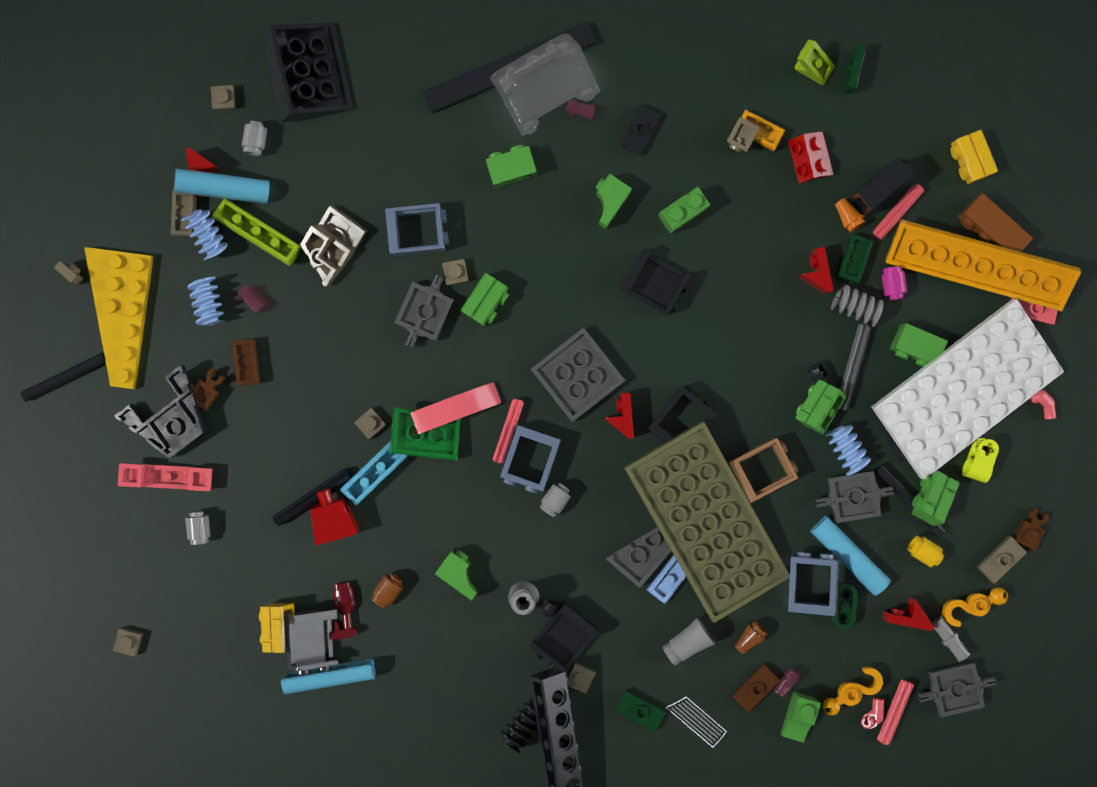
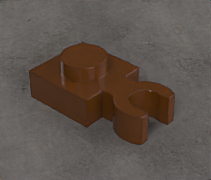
M210 369L207 372L206 382L199 380L193 388L198 406L205 411L210 409L220 394L215 388L222 385L226 379L225 376L221 375L215 381L213 379V375L216 372L215 369Z
M1032 508L1029 511V522L1022 520L1013 537L1017 543L1036 551L1045 533V530L1041 529L1040 526L1049 519V514L1043 513L1041 518L1037 519L1036 514L1039 510L1037 508Z

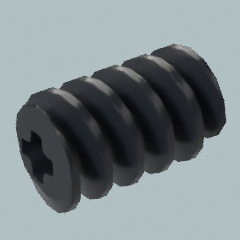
M523 702L522 704L526 710L518 709L517 712L520 717H511L514 725L506 723L505 726L508 732L500 731L504 742L517 753H520L519 747L524 748L526 746L524 740H531L530 732L534 734L537 732L535 726L537 725L533 702L531 704Z

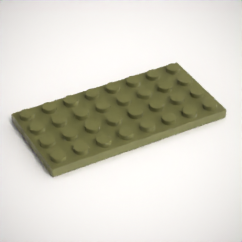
M703 421L624 467L713 623L790 578V574Z

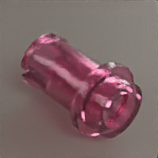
M576 99L568 101L566 113L570 114L571 117L576 115L592 120L595 106L576 102Z
M245 285L237 292L238 299L243 300L256 314L266 306V303L252 291V287Z
M791 668L784 671V676L776 687L773 688L783 698H786V695L795 683L800 682L798 680L800 675Z

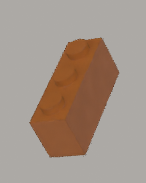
M983 193L974 197L957 216L966 229L973 230L978 235L979 241L1022 252L1033 239Z

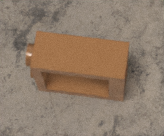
M773 437L727 461L749 503L798 479L796 472H798L797 466L793 460L789 461L785 454L788 452L787 447L778 438ZM772 446L786 475L753 491L739 463Z

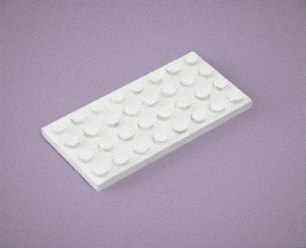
M1012 299L871 407L919 478L924 480L927 475H931L1064 371L1019 301Z

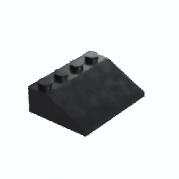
M334 22L269 25L263 34V40L281 121H303L352 110V100Z

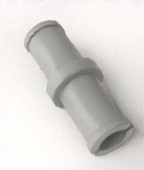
M942 616L931 622L938 635L942 638V644L948 646L959 662L970 655V652L959 640L958 633L956 631L953 632Z

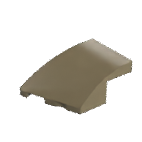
M333 205L328 207L318 225H312L300 244L305 254L309 256L313 268L318 271L323 280L322 284L325 287H328L344 268L368 232L367 229Z

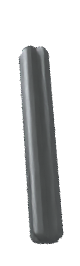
M859 324L840 387V390L847 396L839 408L840 410L846 411L849 408L871 331V326L866 324Z

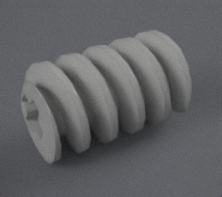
M845 285L837 292L831 305V310L838 305L839 313L848 309V317L855 312V320L857 321L864 316V324H867L870 319L873 320L872 327L878 322L883 310V301L881 299L875 302L874 296L867 298V294L864 292L858 295V290L854 288L850 291V286Z

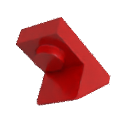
M191 148L186 149L189 170L207 173L221 171Z
M825 247L816 248L811 251L812 255L809 256L810 266L815 269V272L802 274L798 277L823 294H827L834 290Z
M622 393L620 398L616 399L617 412H621L622 416L604 419L630 439L634 438L630 393Z
M911 597L908 599L906 611L892 608L891 612L883 611L882 619L888 623L930 631L934 629V626L918 602Z

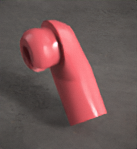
M1039 390L1031 397L1032 402L1040 403L1043 406L1045 419L1056 418L1054 399L1046 391Z
M873 698L872 710L861 719V724L864 728L872 729L883 721V698Z

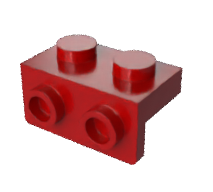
M823 132L802 134L789 140L799 183L827 178L833 175Z

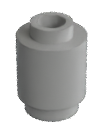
M250 121V124H245L242 139L243 153L261 156L265 148L267 128L263 127V123Z
M561 483L557 486L552 484L541 500L540 508L552 517H555L557 513L560 514L572 497L568 494L570 489Z
M203 511L190 512V516L185 517L187 539L190 540V545L208 543V537H210L209 516L204 514Z

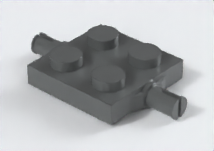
M435 275L430 287L412 282L394 322L405 327L410 332L405 345L414 348L418 336L437 341L454 302L453 299L444 296L439 291L444 278H439L438 275Z
M867 471L848 476L827 478L829 497L816 498L815 501L817 502V508L830 506L833 510L835 523L881 516V497L893 496L894 492H892V486L879 488L875 481L874 471Z
M970 661L928 671L931 691L918 693L920 703L933 700L936 703L938 715L946 717L984 708L983 688L996 686V682H994L996 680L994 676L981 679L977 674L975 663Z

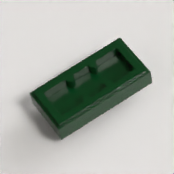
M858 43L852 51L851 60H848L846 63L844 74H847L843 93L851 94L857 89L867 47L865 44Z
M851 234L837 277L859 284L874 241Z
M627 690L624 691L615 709L617 713L653 732H656L666 713L665 710Z

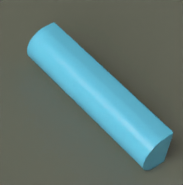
M176 168L174 192L266 204L269 196V181Z
M389 442L340 490L357 505L407 455L389 454Z
M825 515L810 530L874 596L880 594L890 584L891 580L828 516Z
M370 658L331 666L330 670L319 671L317 668L310 669L308 674H296V671L285 673L281 680L283 693L291 694L375 679L374 660Z

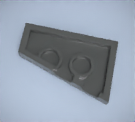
M656 526L605 559L641 588L668 556L671 549Z

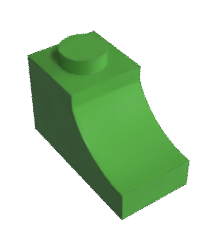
M611 174L607 178L602 177L596 186V189H598L596 196L600 198L603 206V214L598 225L604 229L608 227L632 191V188Z
M452 549L435 574L472 601L478 590L473 586L468 576V566L471 562L467 560L469 557L460 550L455 552Z
M793 691L781 735L804 743L810 727L815 725L821 703L815 697Z

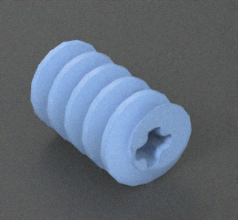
M199 209L181 218V221L189 220L190 223L185 228L194 229L190 237L199 238L194 245L203 246L199 254L207 253V256L203 259L206 260L224 251L228 244L226 242L219 243L223 239V235H215L219 230L217 226L210 227L214 223L213 218L206 219L210 211Z
M216 277L201 278L188 285V289L194 291L189 295L190 298L196 299L191 305L193 308H199L193 314L196 317H201L196 320V325L212 326L225 322V320H218V317L224 313L216 311V308L222 304L214 302L220 295L212 293L218 286L210 285V282L215 280Z
M852 425L840 426L825 435L833 436L829 444L837 443V447L833 451L842 452L837 459L846 460L842 468L850 467V470L846 473L847 476L860 471L871 460L869 456H864L867 452L865 448L858 449L862 442L860 440L854 441L858 435L857 433H850L853 430Z

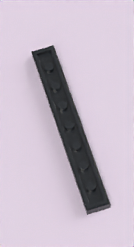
M585 22L426 89L423 93L431 112L434 113L596 44L588 22Z

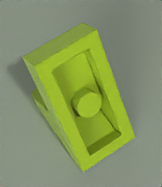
M808 40L797 58L798 62L794 68L815 82L824 85L835 65L816 41Z

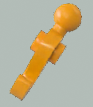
M997 587L992 589L988 596L981 593H972L966 598V601L956 598L950 599L943 606V618L950 625L960 627L961 622L952 617V610L955 607H960L975 616H984L990 610V604L1003 605L1006 603L1008 594L1003 588Z
M870 666L863 667L862 671L865 674L873 676V684L871 686H864L856 682L842 683L839 686L836 698L824 700L822 705L823 711L827 715L833 716L838 714L840 706L843 704L848 706L858 704L861 701L862 693L866 695L878 693L883 685L881 674Z

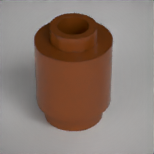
M393 573L391 575L385 574L373 591L374 595L371 598L373 602L382 608L392 605L404 588L401 584L403 582L402 579Z

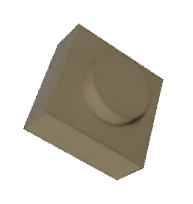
M233 85L211 87L212 109L214 111L237 109L236 92Z
M464 259L442 263L447 286L469 282Z
M59 261L54 267L71 283L80 285L85 279L80 274V268L72 262L68 264Z
M370 408L354 422L368 439L374 437L387 425L373 408Z
M119 628L113 651L135 657L138 655L143 633Z
M574 663L567 678L568 686L587 694L595 676V671Z

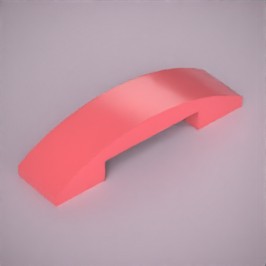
M492 382L416 410L410 414L417 433L421 434L502 402L495 384Z
M119 463L118 486L211 491L213 469Z

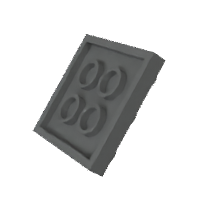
M584 327L531 368V371L571 422L575 421L625 381Z

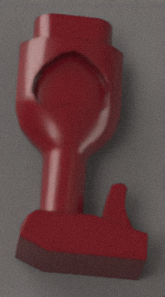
M351 582L334 584L335 590H332L335 609L342 615L344 628L341 629L339 622L335 621V630L331 634L332 640L351 638L358 633L357 628L352 627L351 612L356 605L354 587L351 588Z

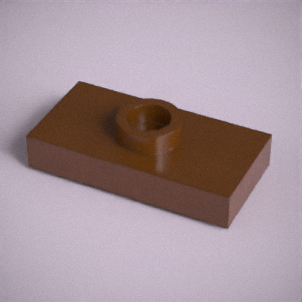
M256 339L232 341L237 386L261 384Z
M762 664L732 694V697L749 713L780 680Z

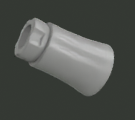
M521 581L511 587L508 600L512 609L517 614L526 615L532 612L538 605L539 592L532 583ZM526 597L527 602L521 603L519 598Z
M696 618L662 648L672 664L677 665L679 662L685 661L703 649L715 645V642L702 622Z

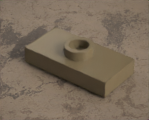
M172 190V236L190 237L194 229H186L185 227L190 222L189 220L181 221V218L196 211V195L175 193Z
M1008 536L977 568L991 583L995 584L1027 552L1011 536Z

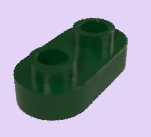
M848 583L838 584L837 614L831 616L833 624L840 629L852 627L856 618L858 594L856 589ZM846 590L848 594L845 598H842L841 592ZM841 613H845L844 620H839Z

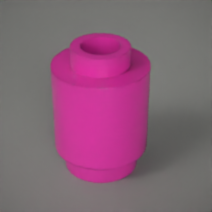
M901 266L883 269L882 282L885 297L889 296L890 300L904 298L903 294L908 293L905 271H902Z

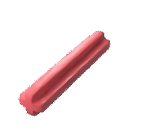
M917 183L912 185L873 230V234L878 239L884 238L924 192L923 187Z
M519 399L512 400L493 456V461L501 464L505 462L524 402Z
M906 680L900 681L877 737V740L882 744L890 745L914 687L911 682Z

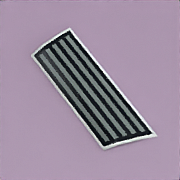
M686 696L666 706L671 713L712 748L727 732Z

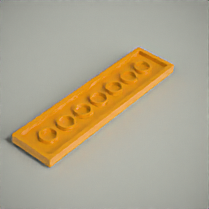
M902 219L885 259L888 264L901 266L906 269L1059 311L1063 310L1081 274V270L1078 267Z

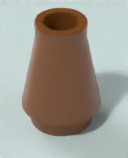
M754 621L752 624H748L734 646L744 655L747 651L766 640L765 636L768 633L758 622Z

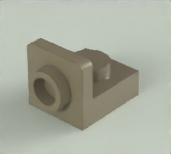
M740 116L727 139V142L730 143L729 147L738 152L742 150L747 152L760 126Z

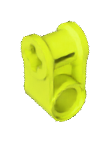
M978 438L972 442L968 457L963 465L962 475L987 483L992 475L993 466L999 453L998 444L994 440ZM982 447H987V451L982 450Z

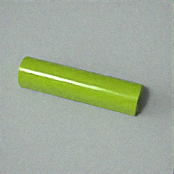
M223 199L212 214L213 219L288 266L293 264L301 251L299 244L227 199Z

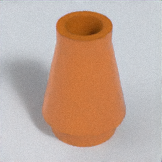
M843 198L835 204L843 226L849 232H853L865 224L864 216L847 198Z

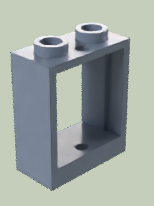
M439 203L385 209L389 252L392 257L446 251L445 245H449L448 232L443 230V223H447L446 211L441 209ZM435 213L438 244L400 248L397 217Z
M518 425L500 476L504 478L503 482L512 486H516L517 483L525 485V490L536 494L539 490L543 491L561 440ZM520 436L552 446L540 484L508 473Z
M797 552V555L791 556L788 612L835 616L837 614L839 559H834L833 554H820V557H811L809 552ZM798 563L831 566L829 604L796 601Z

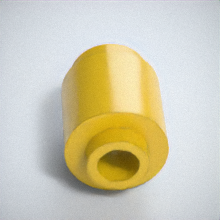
M915 536L907 549L911 552V556L929 567L938 566L944 557L942 554L943 549L925 537Z

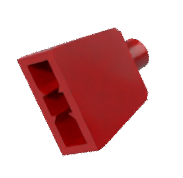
M330 488L317 491L320 503L313 505L311 508L315 545L358 534L360 527L345 498L333 499Z

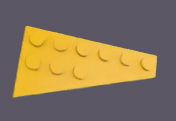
M84 247L110 386L136 389L154 257Z

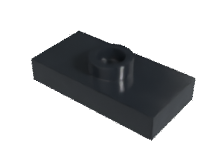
M640 104L621 146L641 155L659 119L660 113Z

